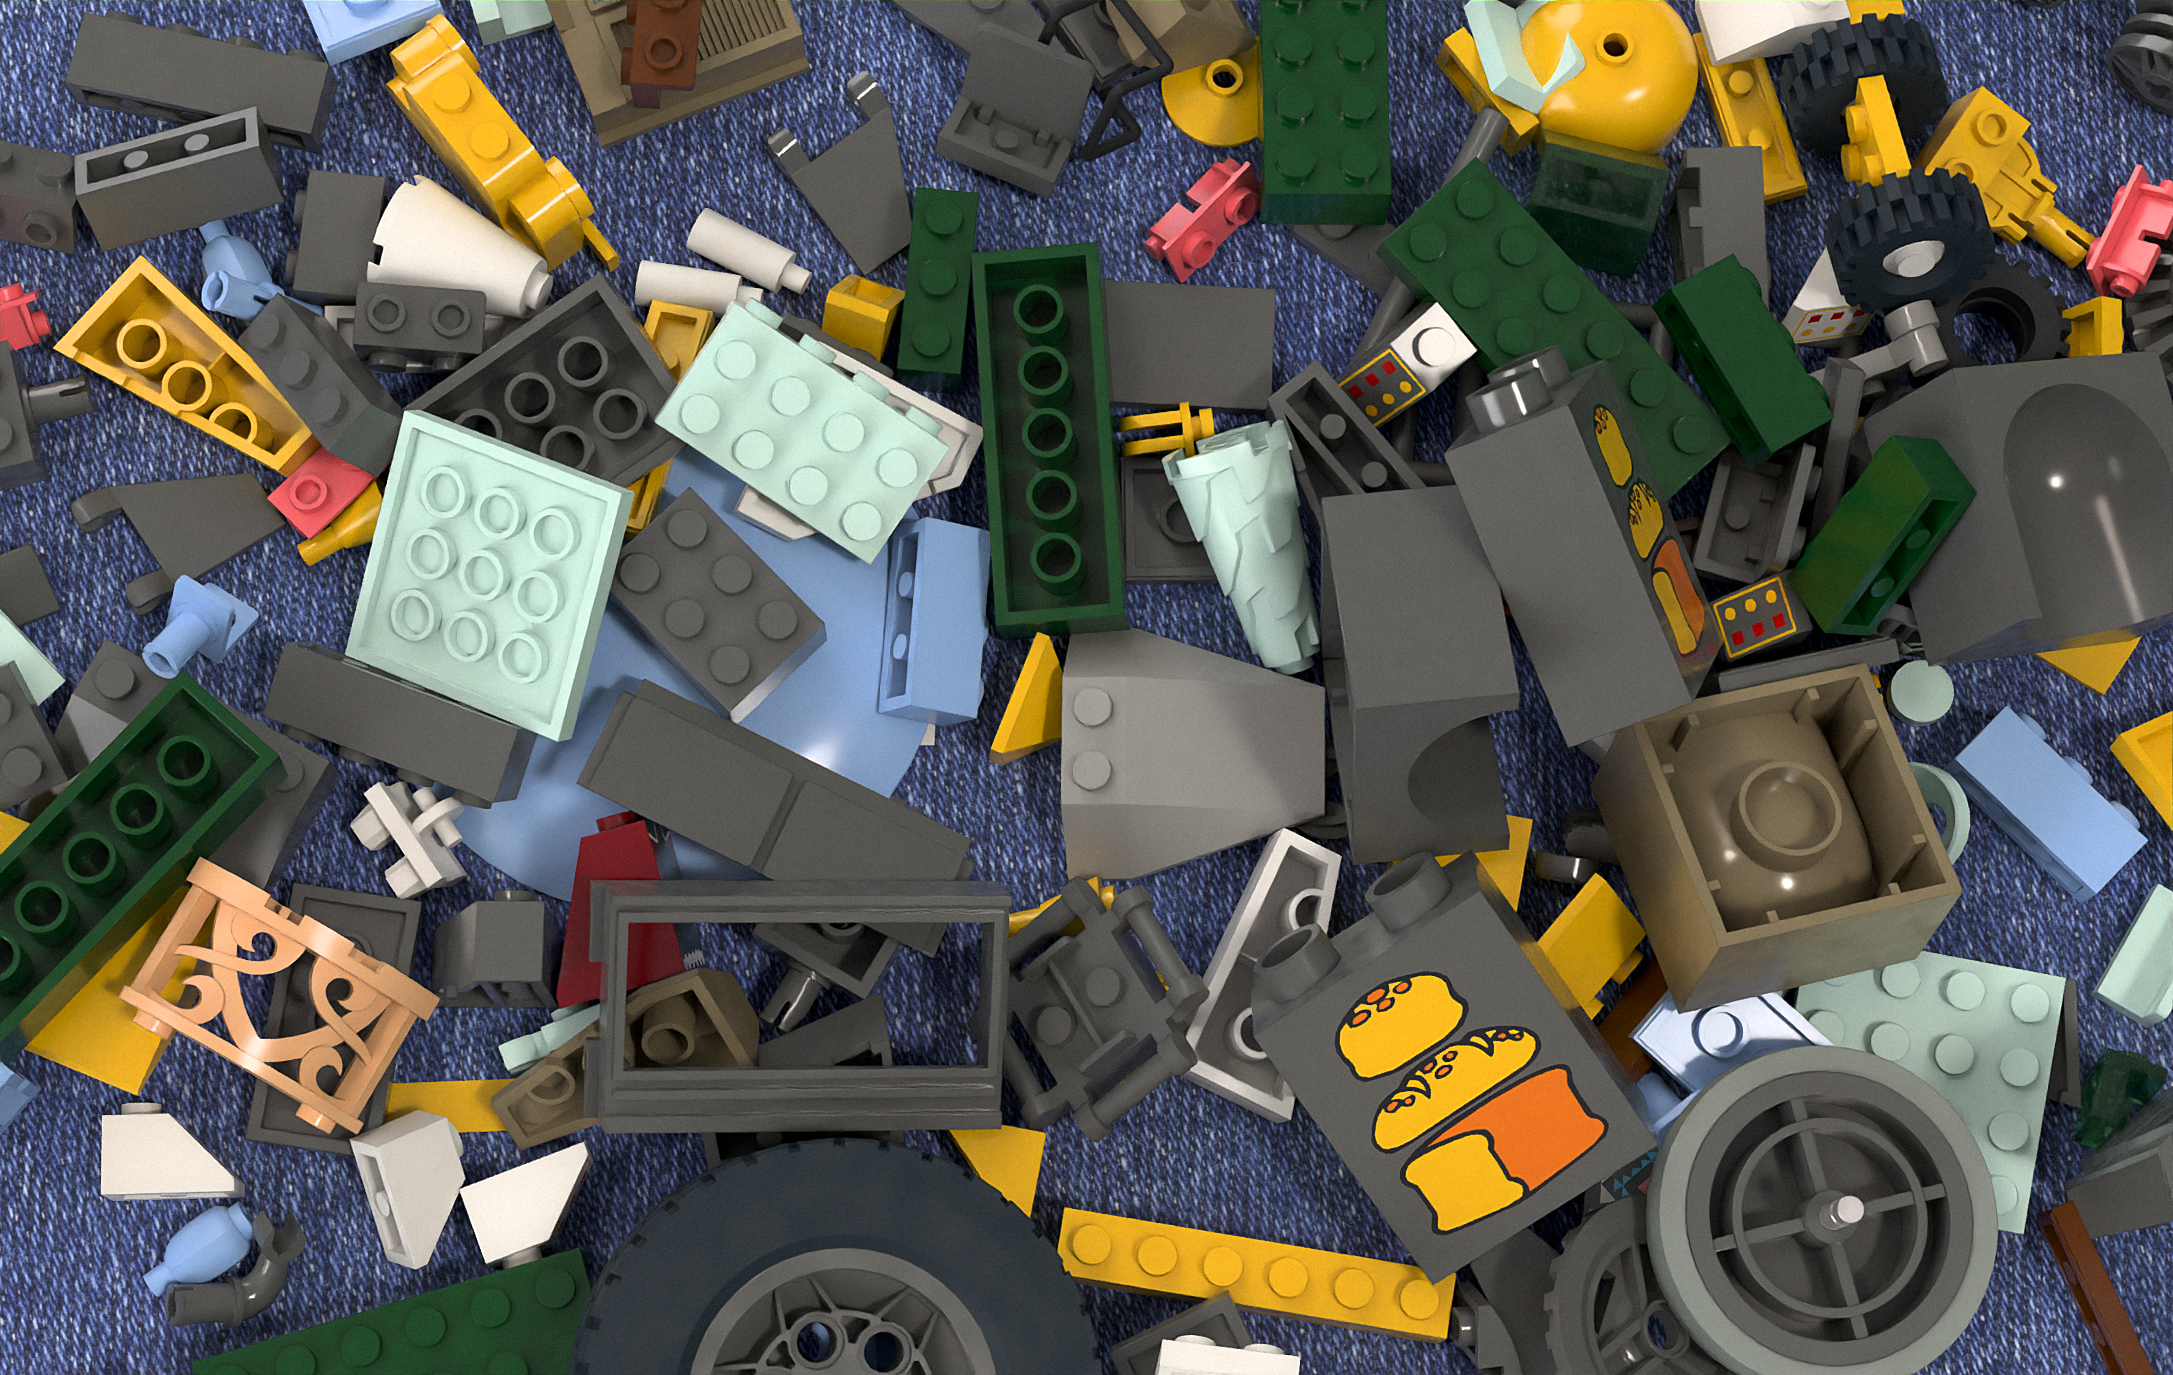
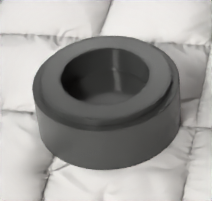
M1537 852L1534 874H1537V878L1585 885L1595 872L1599 875L1601 861Z

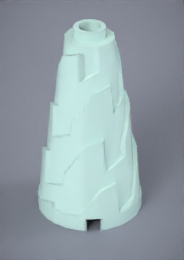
M1277 420L1272 424V427L1269 421L1251 424L1196 442L1199 455L1189 458L1185 457L1183 448L1165 456L1162 459V464L1170 486L1174 485L1197 542H1203L1225 597L1229 595L1252 653L1260 656L1265 668L1275 667L1277 673L1284 675L1295 674L1314 665L1312 655L1320 650V622L1307 573V567L1310 566L1297 509L1301 505L1289 450L1293 448L1284 421Z

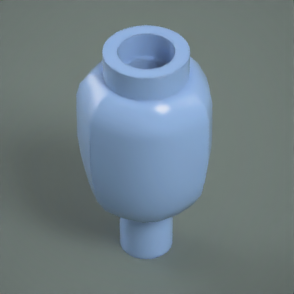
M223 219L209 222L199 227L207 244L203 250L201 261L204 282L211 273L221 270L229 273L231 276L256 285L261 282L272 283L267 267L252 243L244 238L230 235ZM235 318L239 325H245L243 320Z
M239 1201L229 1208L226 1206H214L207 1209L188 1222L171 1238L166 1247L165 1261L143 1275L147 1286L154 1295L159 1297L166 1292L169 1284H178L179 1282L190 1285L204 1284L222 1275L248 1255L251 1240L254 1239L252 1234L253 1216Z

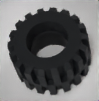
M1996 253L1994 264H1986L1989 271L1982 280L1970 279L1972 285L1970 291L1964 295L1954 291L1948 295L1950 302L1939 307L1936 306L1934 301L1931 302L1941 324L1936 331L1949 363L1935 372L1914 377L1910 383L1911 387L1917 390L1952 368L1986 365L1967 355L1956 339L1954 318L1965 313L1986 314L2004 325L2010 333L2015 346V360L2013 363L2067 358L2071 345L2064 341L2072 332L2071 319L2059 317L2060 313L2067 306L2062 294L2051 297L2047 289L2053 282L2044 273L2038 279L2028 274L2032 264L2019 259L2013 267L2006 264L2007 254Z

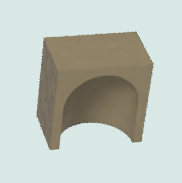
M1867 663L1694 699L1693 703L1619 729L1590 785L1678 1014L1914 960L1963 893V889Z

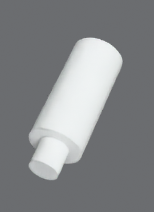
M705 208L699 215L687 240L686 247L774 293H777L784 286L802 295L812 276V272L794 264L796 259L795 252L709 208Z
M642 260L636 281L635 305L650 307L652 300H658L713 311L714 317L723 318L726 308L732 299L744 307L751 297L763 303L764 289L742 286V275Z

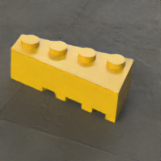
M141 255L53 347V349L82 367L286 478L292 475L322 446L240 343L166 274Z

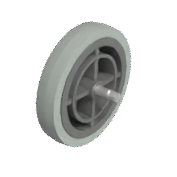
M1802 1046L1776 1050L1748 1059L1716 1077L1691 1100L1668 1131L1657 1153L1647 1191V1244L1658 1285L1665 1299L1668 1300L1670 1309L1692 1339L1713 1359L1737 1375H1914L1936 1360L1966 1329L1981 1304L1994 1268L1998 1240L1996 1198L1990 1173L1974 1136L1946 1099L1928 1083L1890 1060L1856 1049L1836 1046Z

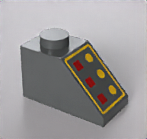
M1438 302L1420 303L1337 377L1335 381L1375 428L1378 429L1431 393L1478 349Z
M1794 568L1781 571L1779 574H1774L1709 602V606L1724 639L1713 661L1716 671L1789 656L1813 630L1805 604L1786 579Z

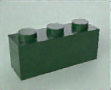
M916 187L897 364L899 383L913 391L962 395L973 295L971 253H977L980 226L979 193Z
M1734 253L1671 287L1652 306L1751 470L1810 437L1834 418L1829 410V399L1824 387L1816 378L1807 374L1795 354V343L1790 332L1782 323L1774 320L1762 300V290L1757 278L1748 268L1741 266Z
M1890 435L1886 442L1876 450L1871 463L1852 489L1841 498L1836 511L1817 537L1807 545L1803 556L1786 579L1824 633L1871 636L1974 499L1977 492L1937 439Z

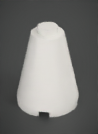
M415 175L414 179L417 186L404 182L398 188L380 220L373 243L383 246L384 249L380 266L368 261L367 282L482 291L486 294L487 298L486 313L516 318H525L532 309L540 311L544 307L552 290L553 276L547 274V261L429 178Z

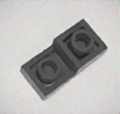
M1471 1282L1458 1283V1307H1453L1450 1313V1331L1455 1346L1461 1347L1476 1365V1375H1523L1513 1341L1500 1317Z

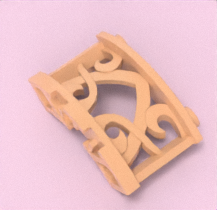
M199 857L186 879L193 885L131 987L125 985L118 997L139 1009L132 1021L148 1031L168 1040L175 1030L301 1103L295 1115L328 1134L338 1124L357 1135L364 1124L357 1119L416 1018L419 1017L428 1021L440 998L389 964L380 962L354 948L355 944L323 924L307 915L304 917L298 915L275 901L267 892ZM218 901L219 904L212 929L211 949L192 946L191 943ZM257 933H267L273 939L275 949L269 959L250 961L237 957V946L246 951L255 952L252 947V939ZM306 950L316 956L309 975L310 998L316 1012L326 1025L295 1036L260 1039L246 1012L240 992L237 971L254 975L274 973L291 965ZM184 956H191L211 963L212 978L205 975H191L179 982L180 984L193 985L199 992L198 1003L192 1008L183 1009L170 1004L160 995ZM336 978H343L350 985L348 996L343 1000H336L337 1004L343 1009L349 1010L341 1017L334 1011L326 997L327 985ZM220 1012L235 1046L198 1025L210 1021ZM377 1017L364 1041H362L356 1033ZM344 1041L355 1052V1056L332 1095L329 1096L317 1085L316 1075L321 1067L331 1065L336 1075L341 1076L343 1068L342 1059L339 1053L332 1047ZM299 1059L297 1082L263 1062Z

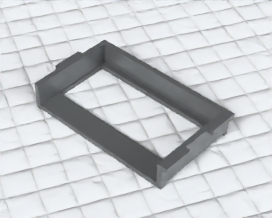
M590 880L589 962H601L599 1037H586L584 1117L598 1118L605 1134L1001 1129L1002 1112L1000 1111L1003 1039L1006 1037L1010 964L1007 958L1008 932L1012 896L998 881ZM628 923H983L977 1064L624 1068Z

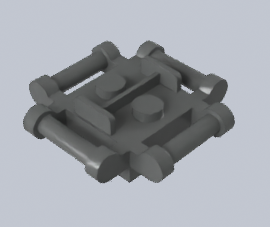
M1075 876L1061 888L1062 896L1008 940L1007 958L1010 964L1006 1037L1003 1039L1002 1071L1023 1105L1020 1115L1029 1130H1042L1056 1122L1073 1108V1116L1080 1130L1091 1141L1097 1143L1114 1131V1121L1174 1073L1182 1076L1198 1063L1193 1048L1183 1034V1031L1189 1027L1184 1018L1207 1000L1210 991L1199 974H1191L1152 912L1155 903L1143 885H1137L1123 891L1113 900L1111 908L1107 911L1089 883L1083 878ZM1078 916L1086 927L1085 930L1075 938L1070 936L1062 937L1021 970L1019 964ZM1131 928L1133 929L1142 946L1151 958L1160 975L1164 979L1165 983L1169 987L1168 991L1165 989L1164 985L1155 973L1154 969L1152 968L1151 964L1142 952L1138 943L1129 931ZM979 1010L967 1021V1025L977 1041ZM1019 1019L1058 1083L1048 1092L1044 1091L1008 1030Z

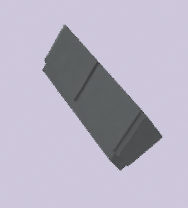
M645 678L636 695L623 690L576 783L774 881H968L975 866V862L964 857L972 839ZM949 923L862 924L933 958Z
M2173 1086L2163 1090L2078 1161L2079 1172L2063 1185L2067 1202L2073 1200L2091 1239L2173 1222Z

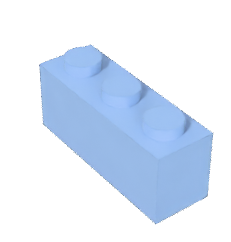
M924 517L897 526L894 529L878 714L943 727L977 718L978 707L984 693V684L980 677L982 650L989 631V621L986 616L987 589L993 574L990 553V531L931 517Z
M2006 706L1942 770L1949 773L1959 783L1963 792L2082 904L2096 895L2138 852L2148 839L2138 831L2140 828L2139 821L2125 806L2116 801L2109 803L2091 786L2093 779L2080 763L2068 756L2061 758L2044 741L2046 734L2035 720L2023 712L2015 714Z

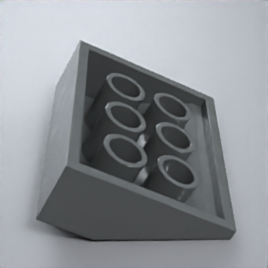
M601 272L402 409L403 411L419 409L626 489L689 446V444L655 423L654 419L679 382L615 284Z
M105 639L73 691L54 734V738L74 776L69 781L24 801L18 818L32 823L174 678L167 679L155 674L145 664L143 658ZM216 699L280 756L289 776L207 860L271 894L341 775L329 760ZM189 881L183 884V886L191 888L193 885Z

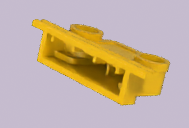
M438 13L426 22L425 28L390 52L397 76L385 84L388 94L488 220L547 261V274L586 245L591 248L610 273L620 265L619 255L588 218L595 213V210L579 183L555 156H552L545 162L542 160L531 142L476 75L481 70L479 63L456 29L442 14Z

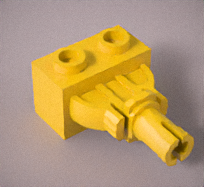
M1983 86L1953 102L1911 164V169L1923 167L1925 175H1931L1937 167L1948 169L1951 178L1958 172L1967 176L1969 183L1974 182L1979 189L1992 233H1996L2011 246L2017 244L2028 235L2062 260L2069 269L2076 267L2088 253L2084 247L2089 249L2096 237L2092 233L2086 232L2054 207L2056 202L2053 200L2054 196L2052 194L2056 191L2057 185L2041 173L2034 150L2022 137L2031 123Z

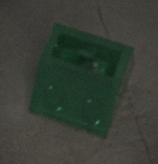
M1542 128L1522 207L1578 267L1632 279L1653 234L1670 171L1664 157Z

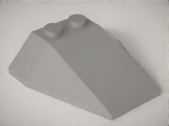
M1137 628L1123 631L1070 635L1062 677L1061 813L1068 880L1071 881L1075 876H1079L1087 881L1099 875L1102 881H1135L1274 834L1282 828L1288 829L1326 816L1325 687Z

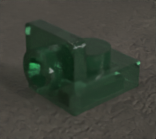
M2108 1048L2086 1074L2081 1095L2082 1107L2078 1109L2072 1141L2095 1149L2113 1129L2121 1130L2128 1120L2133 1102L2139 1105H2146L2166 1083L2168 1070L2150 1063L2146 1057L2139 1053L2125 1050L2116 1051Z

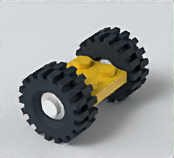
M1876 13L1862 14V22L1855 24L1850 23L1849 17L1835 21L1838 29L1828 33L1822 27L1811 34L1813 39L1811 45L1800 42L1793 49L1795 59H1785L1782 65L1784 75L1779 76L1792 129L1796 140L1800 141L1801 147L1807 152L1815 149L1816 156L1826 160L1835 152L1838 161L1842 163L1846 181H1856L1858 191L1856 199L1844 197L1837 204L1840 213H1830L1826 220L1828 229L1824 230V240L1841 296L1844 295L1846 303L1851 307L1860 304L1861 311L1868 314H1873L1879 307H1882L1884 316L1900 307L1920 300L1934 301L1937 307L1950 302L1948 295L1954 291L1960 295L1972 289L1970 279L1982 280L1989 271L1986 264H1994L1996 258L1994 248H1996V243L1979 189L1974 182L1970 184L1968 177L1960 172L1951 178L1949 170L1936 167L1931 175H1925L1923 167L1911 169L1903 139L1909 137L1916 141L1925 134L1923 124L1934 126L1941 118L1938 109H1946L1948 102L1946 92H1948L1931 35L1927 29L1922 30L1920 23L1912 18L1903 24L1899 14L1888 13L1884 21H1878Z

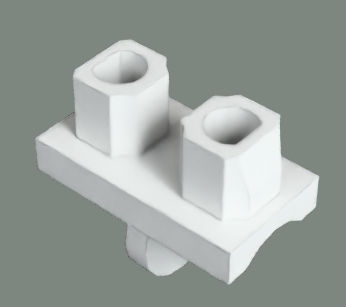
M399 781L391 786H385L383 782H378L364 793L370 803L351 822L350 826L361 843L370 851L380 850L394 839L405 856L385 871L386 880L397 897L400 899L415 898L433 888L454 886L467 876V873L450 850V848H453L463 840L462 835L453 824V821L465 809L462 802L456 800L454 796L439 802L429 787H423L413 794L405 781Z

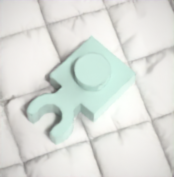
M587 1001L557 1009L551 1013L553 1023L540 1027L541 1031L516 1038L498 1046L507 1070L510 1071L511 1075H515L532 1068L600 1018V1004L590 1007Z

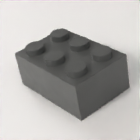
M691 487L686 489L620 550L608 595L609 602L722 717L736 724H739L827 641L825 623Z

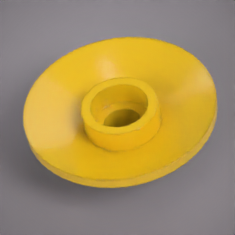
M1257 44L1248 51L1162 78L1161 93L1164 107L1171 121L1182 133L1201 144L1223 148L1240 146L1258 138ZM1219 72H1228L1233 75L1236 82L1229 88H1221L1214 83L1213 77Z

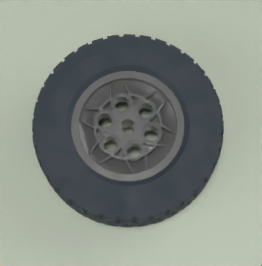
M827 1138L782 1144L734 1158L697 1176L662 1200L629 1232L623 1243L617 1247L601 1271L602 1274L597 1283L594 1284L581 1313L582 1317L579 1327H576L566 1375H1103L1101 1358H1096L1095 1347H1098L1091 1318L1089 1313L1084 1312L1082 1305L1084 1299L1070 1271H1065L1062 1264L1063 1259L1045 1234L1038 1232L1035 1227L1036 1224L1012 1200L1007 1201L1002 1196L1001 1191L976 1174L971 1175L963 1167L934 1154L929 1155L919 1149L891 1142L885 1143L877 1140L854 1138ZM817 1322L824 1326L829 1333L830 1345L829 1350L822 1358L809 1362L798 1351L797 1338L804 1326ZM884 1332L895 1343L896 1357L887 1369L878 1372L871 1369L866 1363L864 1347L870 1337L876 1333Z

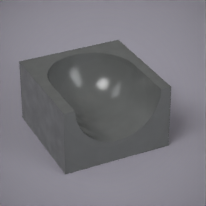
M2158 350L1952 368L1862 421L1872 458L1876 450L1886 442L1890 435L1937 439L1977 492L1974 499L1907 587L1928 667L2128 642L2173 621V403Z
M1457 485L1323 497L1321 508L1320 661L1353 865L1404 860L1421 852H1431L1434 857L1464 854L1470 849L1474 853L1509 850L1510 832L1488 715L1519 709L1520 691L1499 582Z

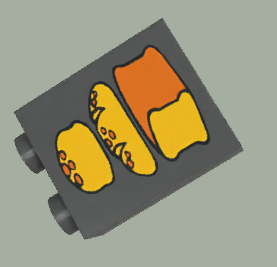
M1553 345L1522 356L1493 370L1487 375L1490 384L1465 398L1474 421L1444 453V456L1568 748L1693 703L1724 639L1607 359L1605 358L1570 372L1560 345Z
M1472 849L1441 867L1431 852L1417 853L1402 860L1381 875L1368 889L1365 900L1372 908V913L1331 939L1328 938L1319 924H1308L1300 927L1278 940L1266 950L1253 968L1254 973L1261 981L1260 985L1251 990L1253 1037L1432 1285H1435L1658 1145L1645 1096Z

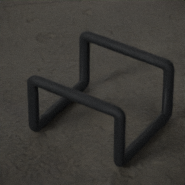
M1071 0L1057 6L1050 12L1038 41L1049 46L1062 18L1102 0ZM1126 0L1110 1L1160 65L1123 81L1112 89L1108 86L1099 92L1104 98L1105 103L1081 151V158L1086 162L1098 159L1140 138L1142 134L1141 127L1121 102L1120 98L1168 76L1174 69V63ZM1113 113H1115L1128 131L1099 144Z

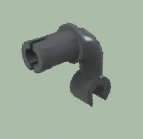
M288 1209L286 1224L278 1232H275V1228L265 1210L254 1219L252 1234L261 1251L255 1267L244 1277L238 1278L237 1275L226 1276L223 1282L208 1284H169L165 1295V1312L167 1319L170 1320V1325L178 1327L218 1322L225 1323L228 1328H238L242 1321L254 1318L270 1307L284 1287L289 1262L298 1257L306 1244V1236L291 1210Z

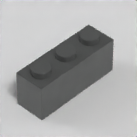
M257 106L76 155L75 196L102 251L125 245L140 244L147 239L183 229L199 228L209 222L238 214L258 212L268 206L284 202L282 165Z
M277 292L237 341L329 453L378 477L393 459L404 411L326 318Z

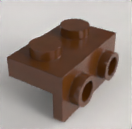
M627 0V25H635L633 47H623L621 85H630L634 107L660 109L662 89L691 91L694 89L703 0Z

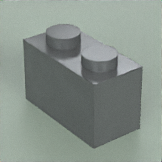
M310 169L307 190L298 189L294 205V224L296 227H301L298 250H289L285 269L286 286L293 287V292L298 300L311 305H319L324 310L325 306H356L358 284L367 282L368 261L380 266L384 249L383 246L373 243L380 220L393 197L385 177Z

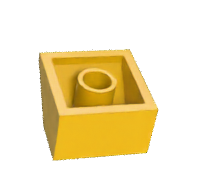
M1595 872L1537 943L1592 1020L1604 1006L1595 995L1611 978L1618 985H1621L1644 958V955L1635 947L1647 932L1607 881Z

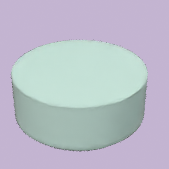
M1915 660L1903 665L1891 677L1886 691L1887 703L1891 712L1900 721L1911 726H1927L1939 720L1949 710L1954 697L1953 683L1947 672L1940 666L1928 667L1926 660Z

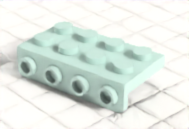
M751 297L745 307L732 299L726 308L725 315L654 419L655 423L871 565L950 447L937 437L943 426L913 405H911L906 414H903L884 400L890 393V390L863 371L858 369L851 379L833 367L831 364L837 354L806 333L798 343L777 328L783 321V318L756 299Z

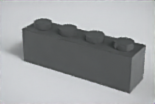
M107 11L105 17L84 12L66 78V84L78 104L183 126L257 106L273 145L320 154L338 86L330 65L324 63L322 57L312 52L290 49L287 55L264 50L261 44L253 40L238 36H230L226 42L204 38L203 34L198 30L181 24L172 23L167 24L165 29L142 25V21L137 17L119 11Z
M312 641L285 642L262 716L283 723L281 733L288 737L317 744L319 738L339 744L338 754L346 759L366 765H375L377 759L397 766L396 776L404 781L424 787H433L435 781L456 789L454 794L456 800L482 809H491L492 803L517 799L538 733Z

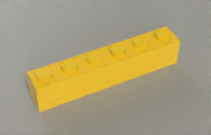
M1066 1207L1062 1216L1057 1252L1063 1259L1064 1269L1066 1272L1070 1271L1076 1284L1200 1304L1229 1290L1238 1310L1243 1312L1439 1344L1447 1339L1456 1273H1452L1435 1285H1432L1418 1266Z

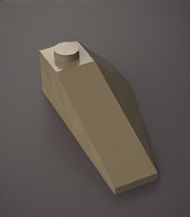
M1105 0L1108 15L1120 36L1117 39V45L1122 54L1137 67L1147 66L1154 68L1159 66L1158 61L1110 0ZM1126 0L1172 59L1174 69L1169 75L1248 51L1258 43L1235 0Z
M699 967L641 987L626 998L624 1068L757 1067L760 1019L733 974L729 972ZM600 1018L492 1096L491 1107L520 1151L600 1124L598 1118H585L583 1115L586 1037H599Z

